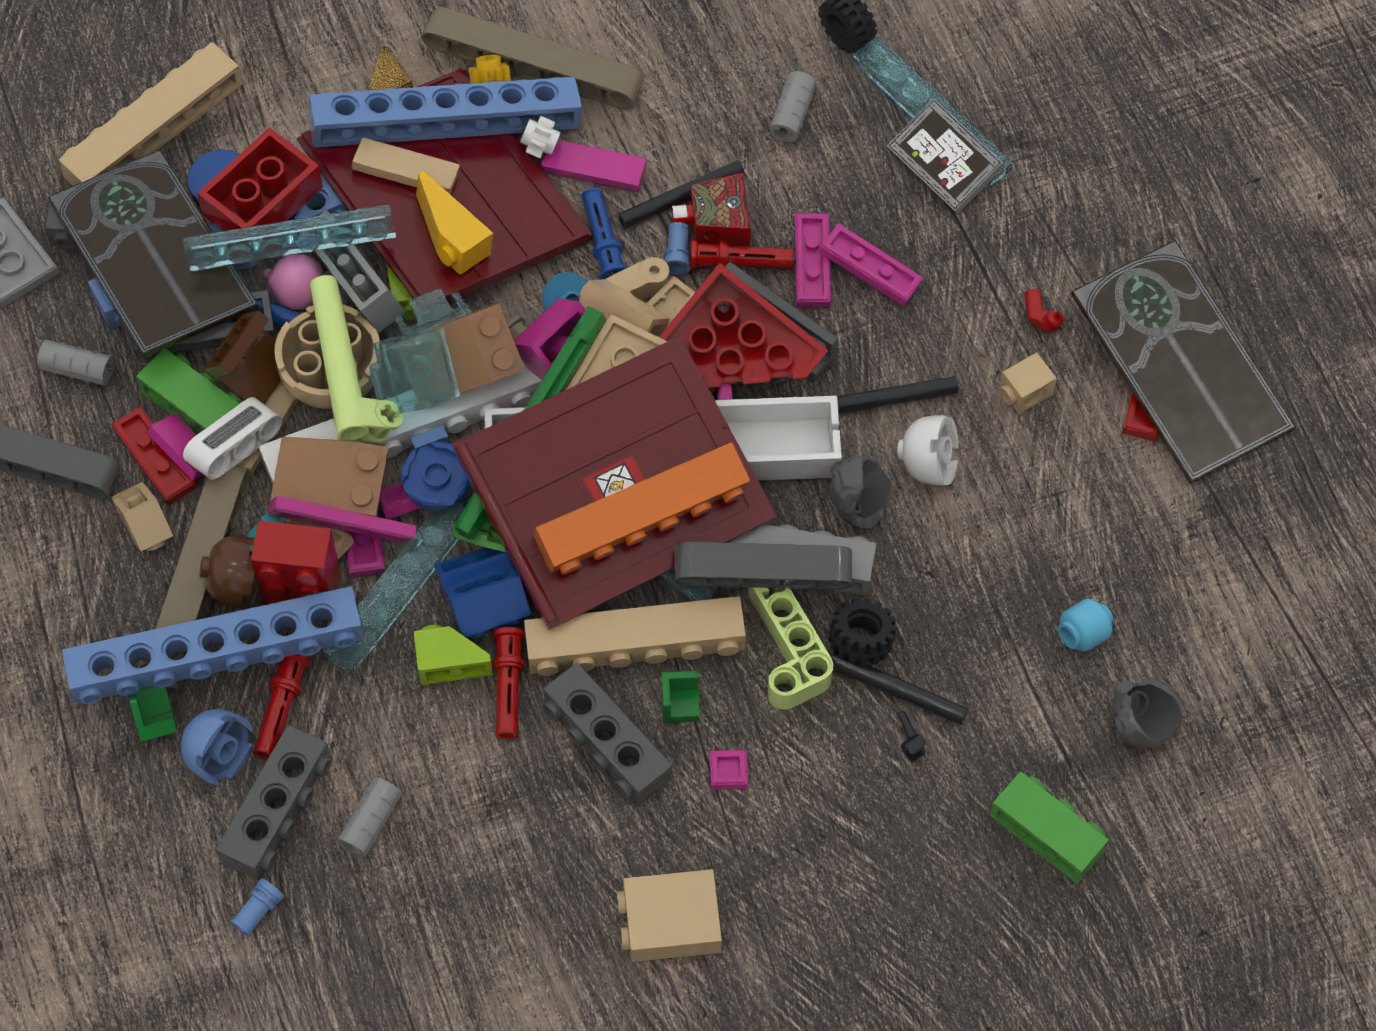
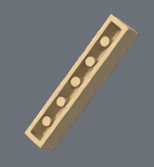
M213 42L204 49L197 50L191 59L179 68L171 70L166 78L153 88L146 89L140 98L128 107L120 109L102 127L95 128L77 146L69 148L58 159L64 178L74 186L157 151L243 84L239 65Z
M740 596L583 613L551 630L547 629L541 618L524 620L530 674L538 673L541 676H550L559 671L568 670L576 662L585 671H590L598 666L610 665L613 668H622L631 663L643 661L649 664H658L669 658L682 657L685 660H694L705 654L718 653L721 656H730L745 650L746 633Z

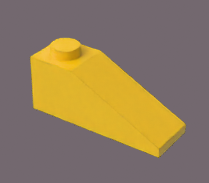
M424 170L418 173L416 196L436 253L446 266H451L461 275L491 255L493 232Z

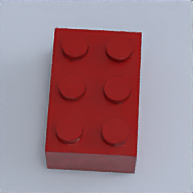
M269 127L207 183L197 195L202 215L250 253H253L323 188L319 165Z
M258 521L251 563L263 605L339 589L341 571L331 528Z

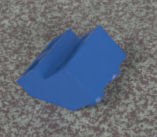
M484 547L434 564L440 587L455 626L464 637L478 638L487 634L489 629L501 625L513 626L520 623L524 617L531 615L520 576L512 566L507 552Z

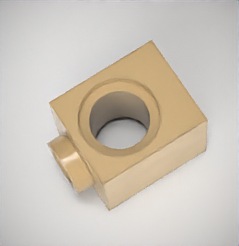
M1036 352L1002 372L999 393L1003 401L1009 406L1012 405L1020 414L1052 396L1057 378Z

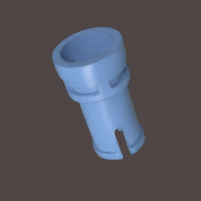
M675 222L668 226V249L665 251L664 261L669 266V274L684 275L690 271V252L688 251L690 229L685 223Z
M263 878L257 882L256 887L250 893V899L230 921L235 928L246 936H250L269 910L272 911L284 898V895L275 886Z

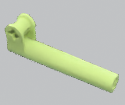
M331 275L316 277L310 282V289L338 439L380 445L387 439L390 430H395L402 425L403 413L399 406L392 401L362 397L337 279Z

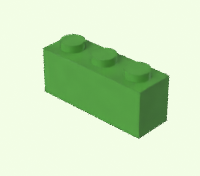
M166 348L136 376L142 394L170 415L176 413L196 434L202 432L242 403L237 395L230 391L226 394L218 388V384L210 375L205 372L200 374L195 371L191 363L179 353L174 355Z
M1021 771L993 802L990 816L1076 884L1082 880L1105 853L1109 839L1105 837V832L1097 824L1091 821L1087 823L1076 814L1074 807L1064 799L1057 800L1047 792L1045 785L1034 776L1028 777Z

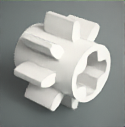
M540 116L538 122L529 119L520 141L528 145L526 153L537 158H541L543 152L549 155L552 154L561 133L553 129L554 121Z

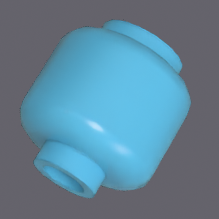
M1089 598L1082 600L1062 613L1058 626L1059 636L1070 649H1076L1081 652L1089 651L1110 638L1113 616L1106 605Z

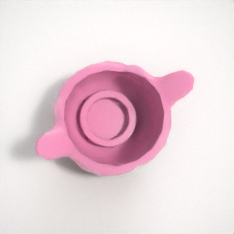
M304 254L284 256L275 264L274 269H265L263 272L264 276L268 279V286L271 288L277 302L292 310H305L313 305L310 282L314 278L323 275L334 276L331 271H323L321 265L314 258Z

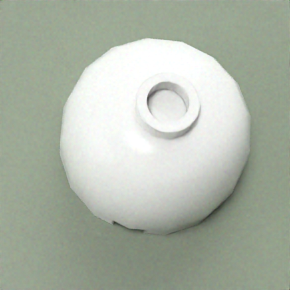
M943 415L922 417L914 421L905 432L904 439L899 440L898 457L904 461L906 470L915 480L929 485H949L953 481L958 460L951 461L952 449H958V435L952 417Z

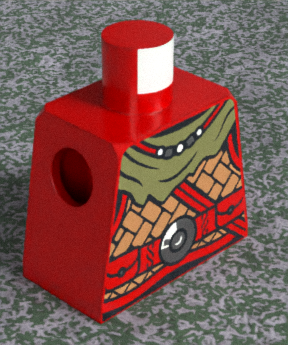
M744 173L694 184L691 186V204L672 206L673 223L693 224L695 239L698 243L718 244L720 241H725L729 245L750 246L751 224Z

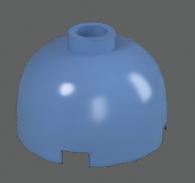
M221 708L203 711L194 717L184 729L180 746L181 757L194 775L214 785L221 784L218 780L224 777L232 779L245 765L252 749V744L247 741L248 731L253 733V727L248 719Z

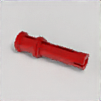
M691 239L690 270H695L696 267H716L719 263L725 267L729 262L737 267L783 268L792 270L793 248L729 246V243L725 241L712 244L698 243L696 239Z
M502 627L493 631V639L497 643L496 658L492 660V667L498 673L495 737L515 739L519 736V673L525 668V660L521 658L522 641L525 640V631L515 627ZM507 695H508V713H507Z
M296 654L284 657L279 662L275 677L270 679L269 687L272 694L255 748L253 749V754L261 759L268 760L282 736L292 701L300 695L302 690L299 684L304 668H308L310 664L308 656Z

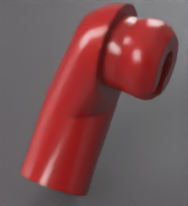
M1030 289L1024 293L1028 321L1044 332L1052 333L1057 331L1064 322L1063 315L1059 311H1047L1043 308L1040 290Z

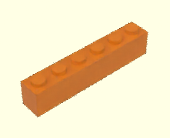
M731 442L535 528L533 537L550 573L552 574L560 570L562 575L581 567L580 561L593 556L595 560H599L612 554L615 551L613 547L626 541L627 545L630 546L647 538L646 532L657 527H659L660 531L670 529L679 524L678 518L689 513L693 517L702 515L711 510V504L723 499L725 503L740 498L745 494L743 489L747 487L750 479Z

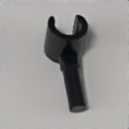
M901 711L897 715L908 740L901 743V748L907 759L913 762L925 754V740L921 734H916L906 711Z

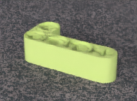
M748 587L750 600L787 663L775 668L769 675L767 695L769 702L777 709L787 710L824 693L831 685L833 661L791 589L771 588V596L769 597L768 588ZM777 610H785L789 612L790 615H788L787 617H778L774 614V612ZM794 639H802L806 641L807 644L802 647H797L792 645L791 641ZM819 668L825 674L817 677L810 675L807 671ZM788 684L793 689L789 692H781L777 690L776 686Z

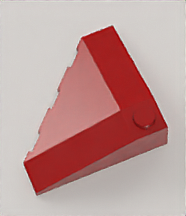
M721 263L716 266L659 336V338L670 341L678 336L681 337L708 388L721 387L722 383L743 381V385L771 382L770 378L792 376L793 380L805 379L829 351Z

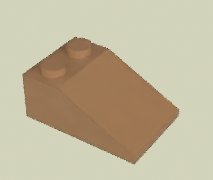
M499 303L487 305L395 342L421 408L487 385L525 369Z
M282 436L270 501L276 496L377 517L388 447L356 441Z

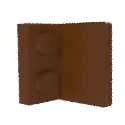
M260 311L241 315L204 370L242 401L255 397L265 404L281 381L275 359L276 339L263 329L269 319Z

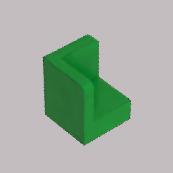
M661 672L663 723L699 722L698 672Z
M147 687L139 689L135 694L129 695L130 706L141 742L177 732L176 721L166 687Z

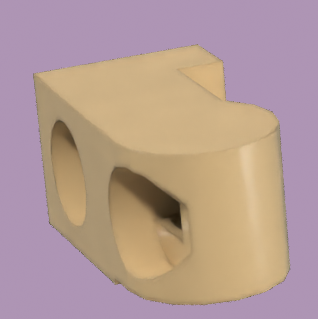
M651 257L606 279L642 301L648 297H653L669 281V266L663 259Z

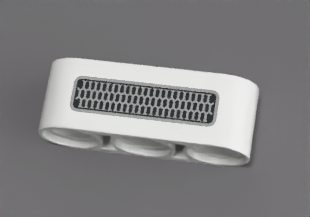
M250 397L193 437L184 449L183 458L206 477L215 480L258 450V446L267 443L276 436L282 425V417L255 397Z

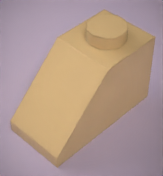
M143 482L111 496L113 504L140 551L158 549L167 542L166 539L173 536L157 499Z

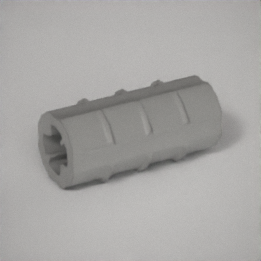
M799 71L791 72L788 75L769 128L770 134L777 140L785 142L797 140L800 129L803 127L805 115L808 114L807 110L810 102L813 100L812 96L816 87V80L811 75Z
M46 339L39 349L37 365L38 369L52 372L54 375L60 374L68 376L70 379L76 378L87 383L92 382L106 386L113 374L114 359L113 356L99 353L97 350L91 351L83 349L81 346L75 347L67 345L65 342L59 343Z
M374 777L366 791L362 792V798L357 806L353 808L352 815L348 822L344 823L345 827L337 839L339 846L349 853L362 858L367 856L373 843H376V838L382 828L385 827L387 819L391 812L394 811V807L402 795L400 789L379 777Z

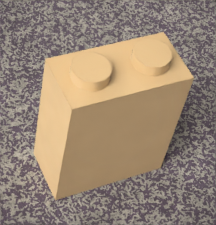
M713 869L623 878L624 891L617 892L619 914H626L628 927H621L622 949L630 950L631 962L721 953L722 938Z

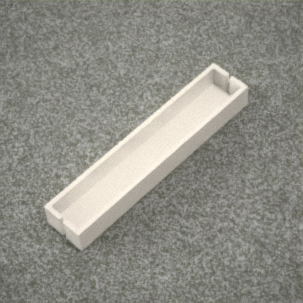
M837 396L715 400L758 481L832 478L831 469L842 460L840 430H838ZM526 407L485 409V429L523 411Z

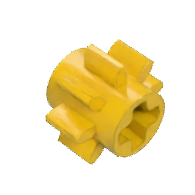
M499 55L480 56L476 58V67H469L470 83L511 81L510 66L507 65V62H501Z

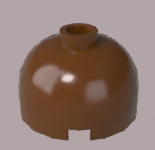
M230 536L221 539L213 546L209 557L202 556L199 577L206 578L207 591L212 599L218 603L233 608H248L249 604L246 600L242 599L243 596L250 597L255 573L251 563L252 551H250V546H254L255 538Z

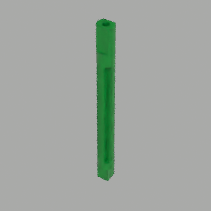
M589 306L586 308L525 409L565 391L606 322L603 312ZM475 491L454 525L458 534L469 540H474L488 517Z

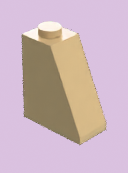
M607 279L588 280L579 293L580 303L585 310L589 306L603 312L606 321L610 314L657 337L666 329L670 320L666 315Z

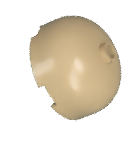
M314 305L306 308V312L298 315L289 323L285 322L276 339L275 359L281 381L290 394L300 402L311 407L332 409ZM343 305L361 394L364 397L372 389L380 374L382 365L380 339L376 328L374 329L361 316L360 311Z

